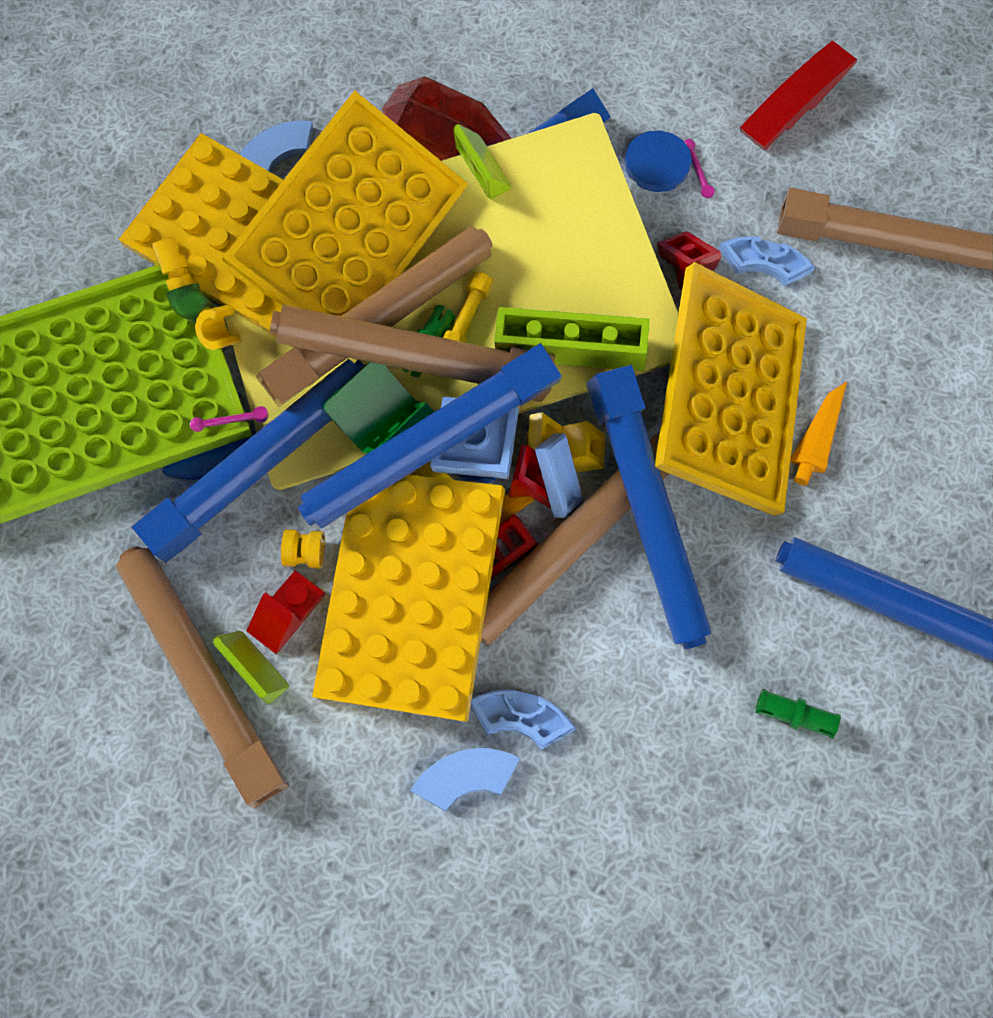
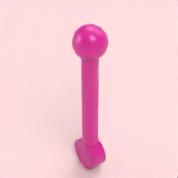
M686 139L684 142L690 149L692 164L702 186L701 195L704 198H711L714 195L715 189L707 183L694 150V140Z
M259 406L250 413L206 420L196 417L190 421V428L195 432H200L204 427L253 419L263 423L268 419L269 414L265 407Z

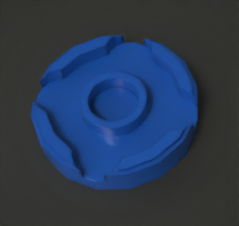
M658 130L647 131L636 136L628 145L624 163L626 173L630 179L632 177L637 182L636 185L652 192H666L675 189L677 185L686 180L692 158L690 149L682 139L673 133Z

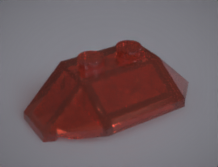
M426 76L398 85L382 107L383 114L440 161L461 155L456 148L454 127L458 124L477 133L486 146L512 139L482 102Z

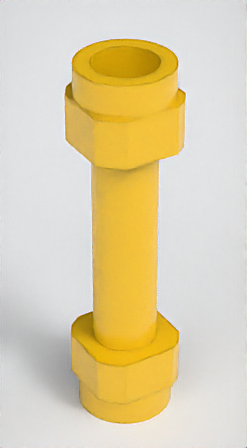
M476 271L469 278L466 285L468 295L452 331L447 330L443 338L467 343L465 335L481 299L486 300L491 291L493 279L490 276Z

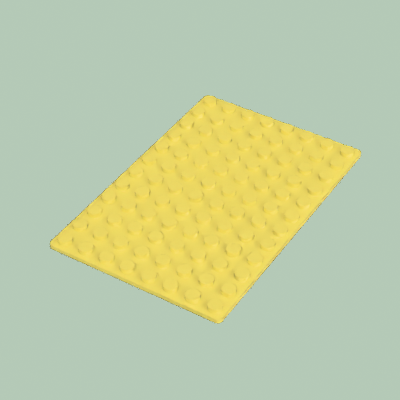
M592 113L487 146L512 187L493 199L486 196L461 155L442 161L464 179L468 186L403 273L470 226L476 229H483L492 241V247L490 248L491 257L392 327L416 332L424 327L436 305H443L445 308L440 320H442L448 309L455 315V320L447 329L452 331L468 295L466 285L469 278L472 277L474 272L478 271L490 276L493 279V283L487 299H481L465 335L467 343L495 349L494 339L498 307L649 318L644 371H634L635 376L671 364L679 313L599 114ZM236 313L225 317L228 331L232 335L238 334L241 340L240 343L233 345L250 410L253 412L256 407L263 406L269 414L268 419L263 423L253 419L256 432L261 430L339 366L337 365L312 385L278 408L256 376L258 372L294 347L276 343V337ZM349 358L353 363L357 361V359ZM360 360L364 365L367 363V361ZM555 364L562 375L560 382L551 388L550 393L542 402L530 400L521 407L519 406V414L588 392L586 383L592 377L613 369ZM385 365L416 401L427 403L434 412L441 408L443 397L458 398L479 385L422 373L419 378L410 376L412 370L405 373L401 368ZM331 420L270 470L268 475L274 489L283 490L339 472L365 455Z

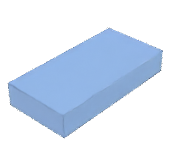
M554 433L535 449L553 516L554 518H565L583 502V496L565 433Z

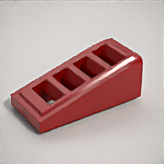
M515 513L499 525L497 540L501 538L511 553L505 557L496 545L495 557L499 563L493 566L491 580L526 557L539 545ZM512 530L523 542L518 548L508 536V533Z

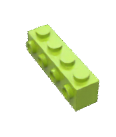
M498 307L494 344L495 349L509 351L512 346L530 350L541 343L548 354L556 355L555 364L607 369H617L632 365L634 371H644L650 319Z

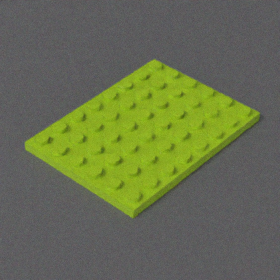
M155 265L0 316V524L252 436L248 420L204 427L200 432H195L190 428V421L196 417L206 420L245 413L223 349L210 350L204 347L197 337L195 330L196 319L199 313L207 307L204 295L191 286L169 292L165 282L169 280L168 275L162 274L161 268Z

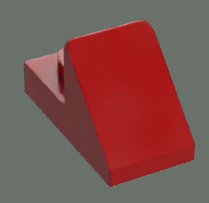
M688 231L657 243L659 255L675 266L678 288L680 290L683 289L686 267L695 262L714 272L722 258L721 251Z
M521 445L509 497L531 496L551 509L536 452L528 445Z
M294 570L273 596L266 592L262 595L246 632L277 655L326 594Z

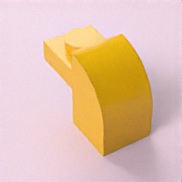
M543 412L530 415L529 430L526 434L529 447L535 450L554 433H565L576 472L604 468L605 434L590 422L584 421L561 426Z

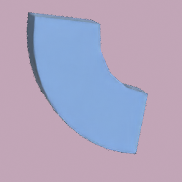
M305 120L291 121L270 127L249 141L239 155L272 173L273 168L282 160L295 155H304L310 146L314 128L313 122Z
M749 236L734 238L720 243L719 250L736 274L748 271L764 272L775 277L784 286L812 273L815 269L811 261L801 252L783 242L780 245L761 240V237Z
M502 689L476 695L471 700L470 707L487 736L500 731L519 732L531 738L543 750L576 730L570 719L558 707L540 696L512 689Z
M489 748L458 751L430 766L419 777L410 791L446 812L456 799L469 792L488 791L501 795L520 758L501 750Z

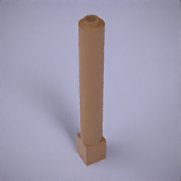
M790 187L781 207L777 234L816 242L819 237L993 271V234L829 203L830 195Z
M473 226L468 227L341 317L389 327L394 326L490 258V248L492 247L490 237L483 229H476ZM294 347L258 372L256 378L279 408L348 357Z
M284 304L282 305L281 312L273 311L269 334L277 335L276 343L476 384L487 380L498 373L501 367L529 351L528 349L514 346L509 351ZM548 354L555 364L556 355ZM551 388L533 398L532 401L542 402L550 393Z
M659 432L650 438L655 457ZM619 468L489 592L481 642L488 647L631 509ZM660 470L662 479L669 475V473Z
M139 546L129 548L120 555V560L116 564V570L225 761L223 764L246 805L255 809L288 788L289 785L266 745L262 743L149 548H141Z

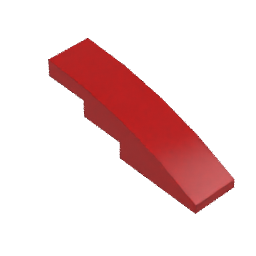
M832 40L781 84L741 125L740 132L761 149L767 150L785 130L789 131L808 110L812 111L857 63V59Z

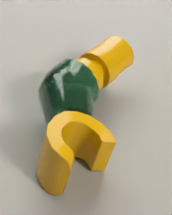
M174 237L152 243L162 274H167L169 280L165 281L169 290L165 293L169 304L176 314L195 324L197 337L204 347L210 350H217L240 343L241 340L238 334L232 335L227 330L224 317L233 315L235 307L231 305L215 307V304L201 291L199 283H194L192 275L187 274L185 268L189 266L185 255L179 254Z

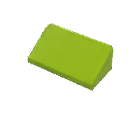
M459 124L454 127L456 148L486 196L493 199L512 188L510 182L482 138L477 133Z
M243 631L220 635L213 639L215 647L266 704L270 705L289 688L288 682Z

